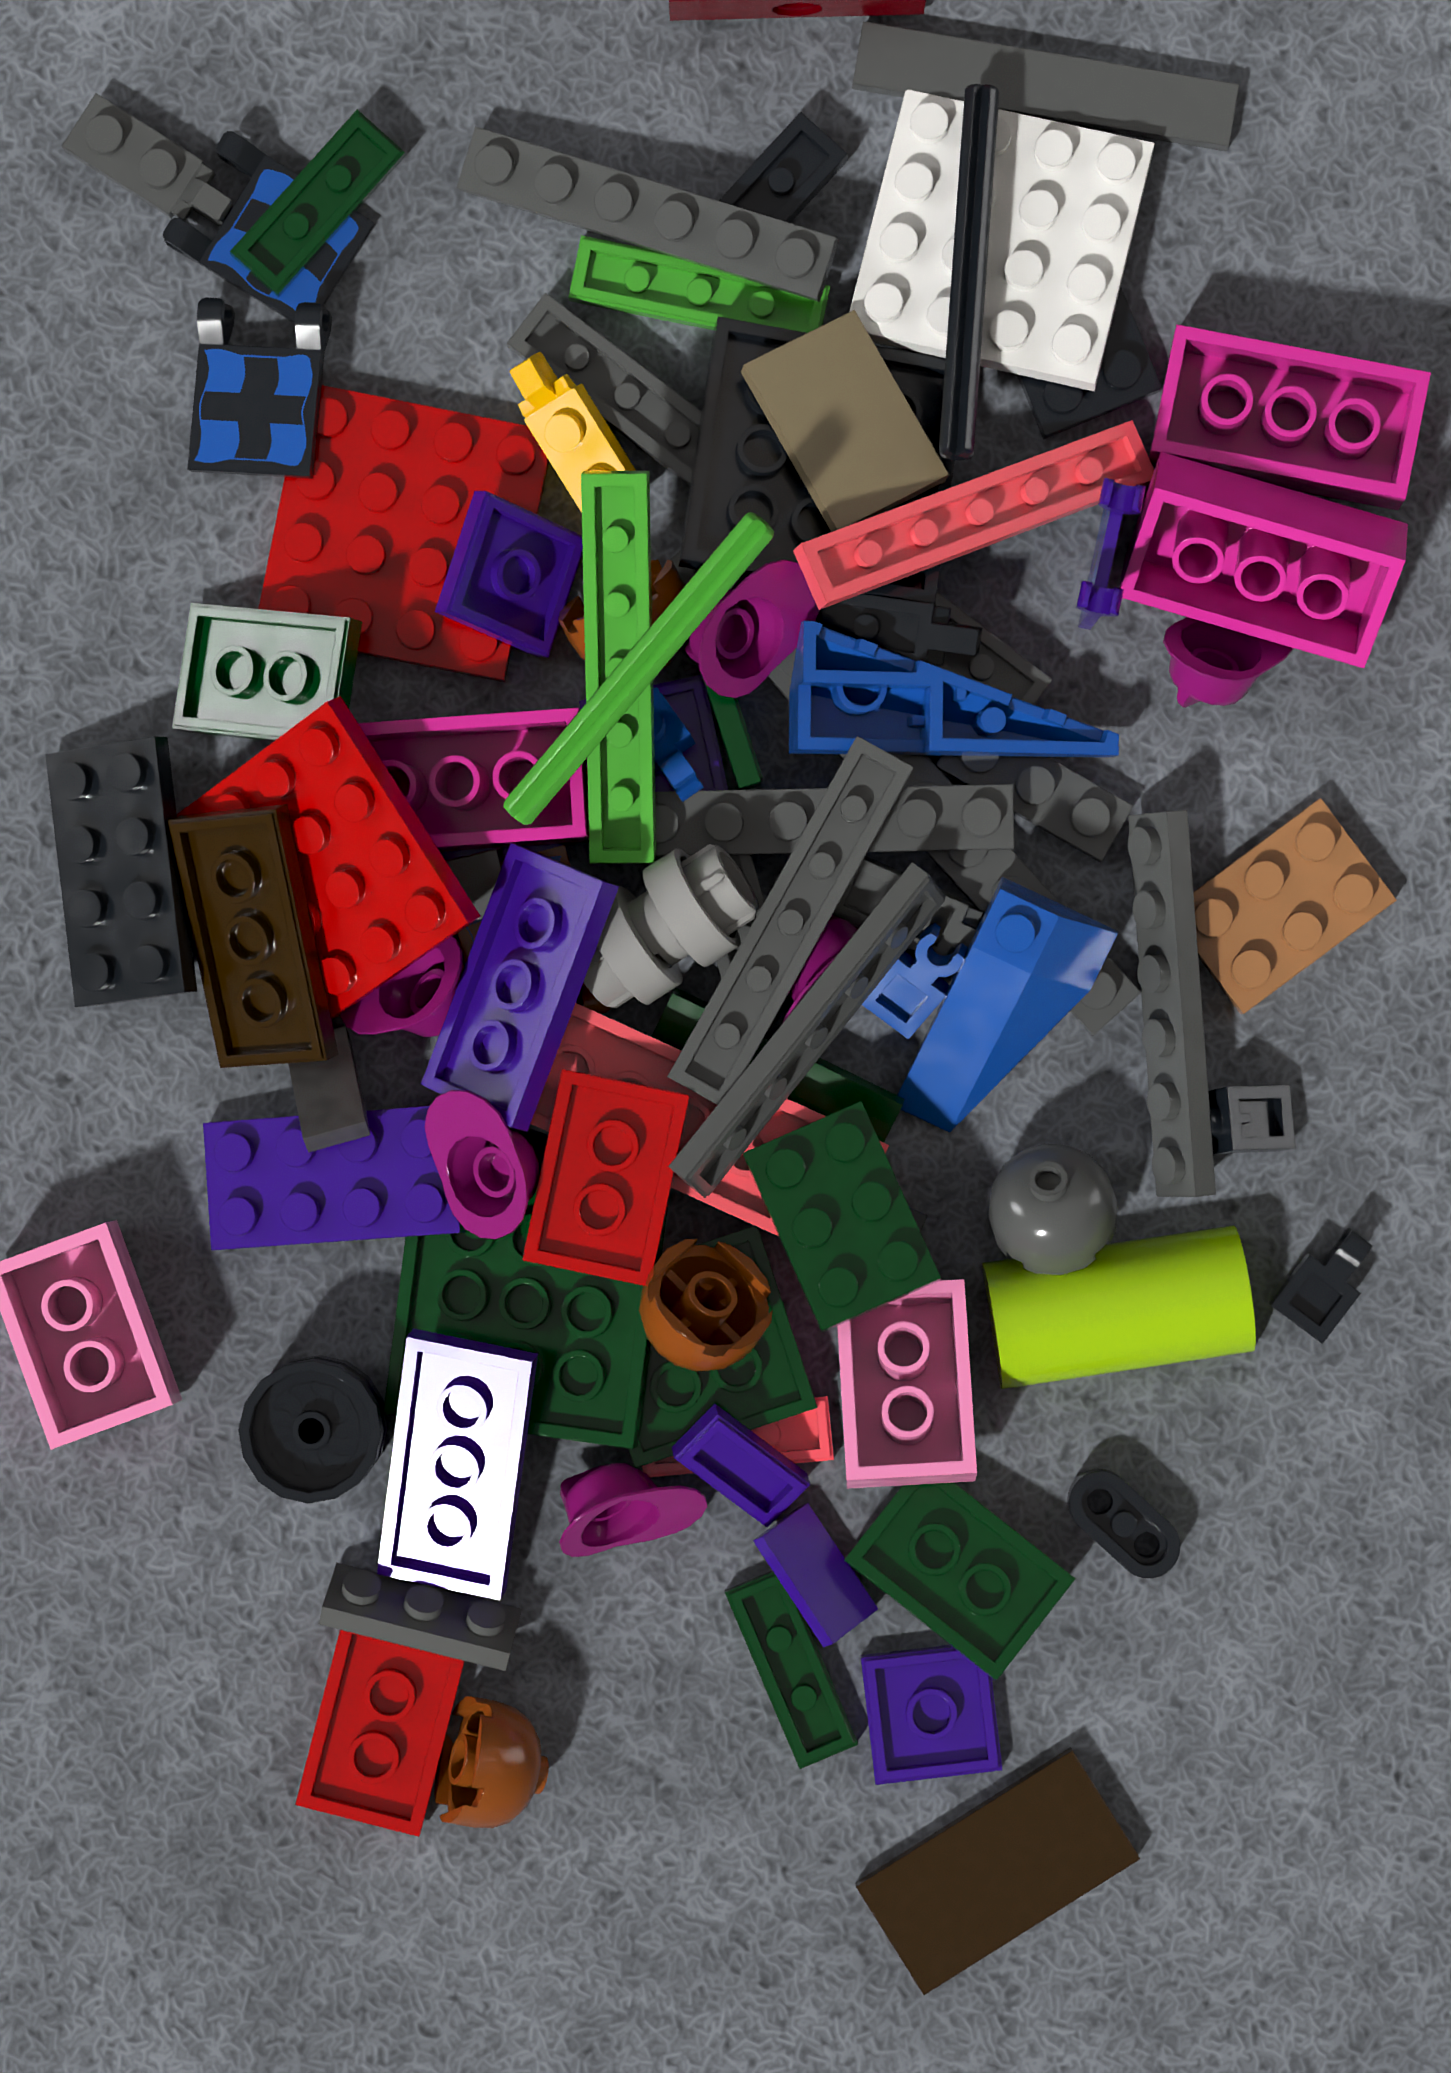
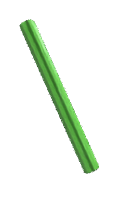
M749 512L738 522L509 794L503 806L512 817L524 825L532 824L772 540L774 530L765 520L757 514Z

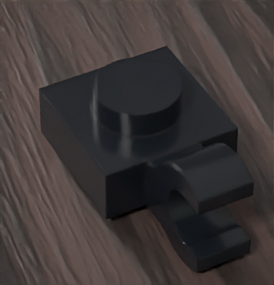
M1347 1228L1331 1249L1323 1264L1307 1253L1269 1304L1323 1344L1361 1294L1346 1281L1364 1260L1373 1245L1350 1228Z

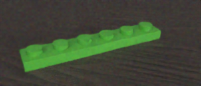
M583 471L581 473L586 703L652 626L649 471ZM652 680L587 757L590 863H654L656 860L654 697Z

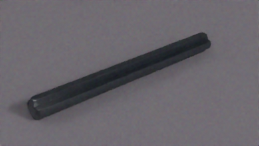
M971 84L967 86L964 94L939 441L940 456L945 459L958 461L971 459L974 455L999 106L998 88L987 84Z

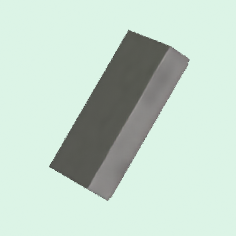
M346 1026L334 1029L338 1049L337 1056L327 1061L288 1063L302 1137L308 1153L371 1135L352 1042Z

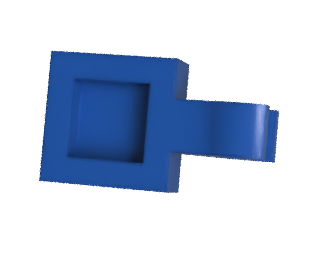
M656 687L653 689L655 771L659 769L678 797L684 802L704 788L696 777L695 771L682 754L696 743L690 732Z

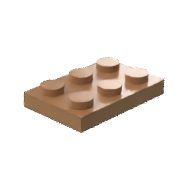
M1320 798L1193 892L1198 958L1242 1015L1397 901V899Z

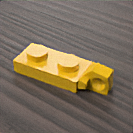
M542 352L533 354L509 371L525 399L518 406L525 417L526 425L581 513V473L583 471H636L582 383L576 386L568 374L558 379Z

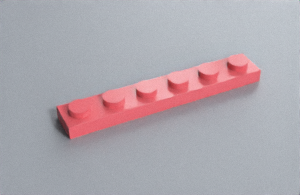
M1131 420L803 542L793 552L818 610L1095 506L1099 503L1104 478L1115 479L1114 482L1128 486H1136V484L1147 486L1151 482L1154 468L1134 422Z

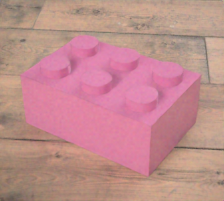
M117 1220L105 1222L0 1261V1312L51 1450L166 1408L182 1400Z
M964 1279L938 1281L838 1325L847 1489L975 1481L977 1464Z

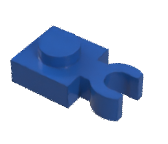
M936 923L929 925L922 932L916 946L915 958L904 951L862 1004L907 1039L915 1033L945 998L950 985L940 977H948L956 973L967 952V946L961 943L950 955L942 956L937 954L931 946L936 941L941 929Z

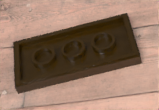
M288 805L180 815L168 820L220 1068L327 1061L337 1056L338 1049Z
M1070 1747L855 1882V1885L923 1995H926L1140 1860V1857Z

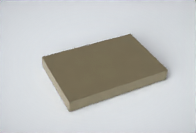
M855 310L743 365L741 370L742 376L831 532L884 513L945 482L949 476Z

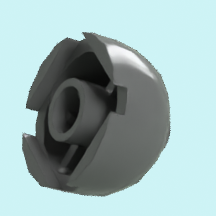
M1044 1143L1022 1150L1002 1166L992 1184L989 1219L997 1246L1006 1256L1008 1253L1013 1259L1022 1262L1024 1269L1035 1274L1063 1275L1086 1268L1096 1260L1095 1254L1105 1246L1107 1240L1110 1243L1116 1233L1117 1200L1106 1171L1090 1154L1070 1145Z

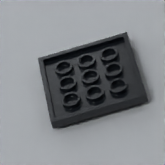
M718 316L714 326L678 567L699 570L744 515L749 512H753L765 520L774 530V536L740 578H747L766 563L783 559L798 562L793 552L797 546L831 532L741 374L744 364L806 334L805 332ZM876 346L949 474L945 482L892 508L895 509L951 488L955 460L942 458L939 454L945 358ZM940 564L863 594L935 603Z

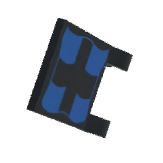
M227 131L217 144V155L220 160L250 176V181L213 240H210L183 220L173 218L163 231L164 241L170 248L205 267L295 324V312L299 303L312 302L320 304L322 308L324 307L373 228L374 222L355 212L278 298L232 257L230 251L298 174L275 161L233 131Z
M202 298L198 302L197 308L199 349L187 470L203 473L313 479L324 354L332 326L330 312L323 309L318 303L303 302L298 304L295 312L296 348L228 345L234 327L235 312L233 307L225 304L220 298Z

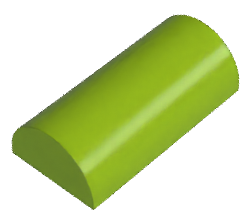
M1234 1225L1105 1244L1095 1254L1096 1260L1086 1268L1063 1275L1035 1274L1024 1269L1022 1262L1013 1258L982 1263L1001 1389L1255 1351L1256 1328L1252 1292L1241 1239Z

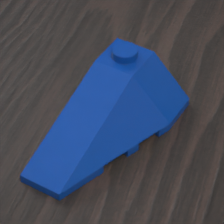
M1002 877L967 948L964 960L959 970L955 973L947 994L942 1000L897 1093L898 1096L905 1099L901 1110L945 1131L951 1132L1091 990L1118 935V931Z

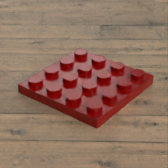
M322 385L313 479L284 478L258 609L349 617L362 621L358 647L359 654L505 682L512 646L435 612L474 491H488L538 515L549 464L548 458L527 425Z
M341 696L325 702L177 814L178 817L180 815L288 805L332 1020L481 917Z

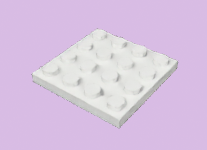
M913 90L905 91L849 311H856L874 343L946 358L964 101ZM998 109L980 366L1095 392L1154 152L1153 142Z

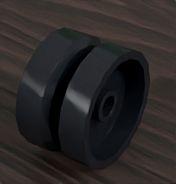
M323 1355L292 1360L260 1380L244 1403L238 1429L243 1458L257 1481L281 1498L307 1504L336 1499L358 1485L368 1475L383 1453L388 1432L387 1415L383 1414L384 1399L370 1377L348 1361ZM314 1418L322 1423L324 1434L317 1442H310L306 1439L308 1428L302 1424L305 1419Z

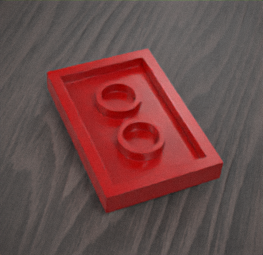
M562 1069L522 1260L645 1286L648 1275L654 1267L674 1176V1172L668 1166L679 1152L690 1095Z
M340 1630L295 1805L420 1837L465 1661Z

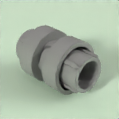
M709 844L692 856L680 848H675L643 870V880L647 891L637 898L626 888L619 886L584 979V984L600 1003L607 1007L618 1008L635 997L641 1003L649 1005L682 983L683 977L678 962L688 955L701 966L708 967L741 945L738 929L755 919L756 911L759 910V904L746 877L723 848L718 845Z

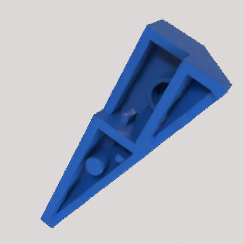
M815 621L801 622L789 690V754H847L855 738L858 736L891 755L1115 757L1119 755L1118 733L1095 728L1068 718L1064 713L1053 709H1044L1012 697L1010 693L921 660L914 661L879 648L875 643L864 639H855L823 627L821 623Z

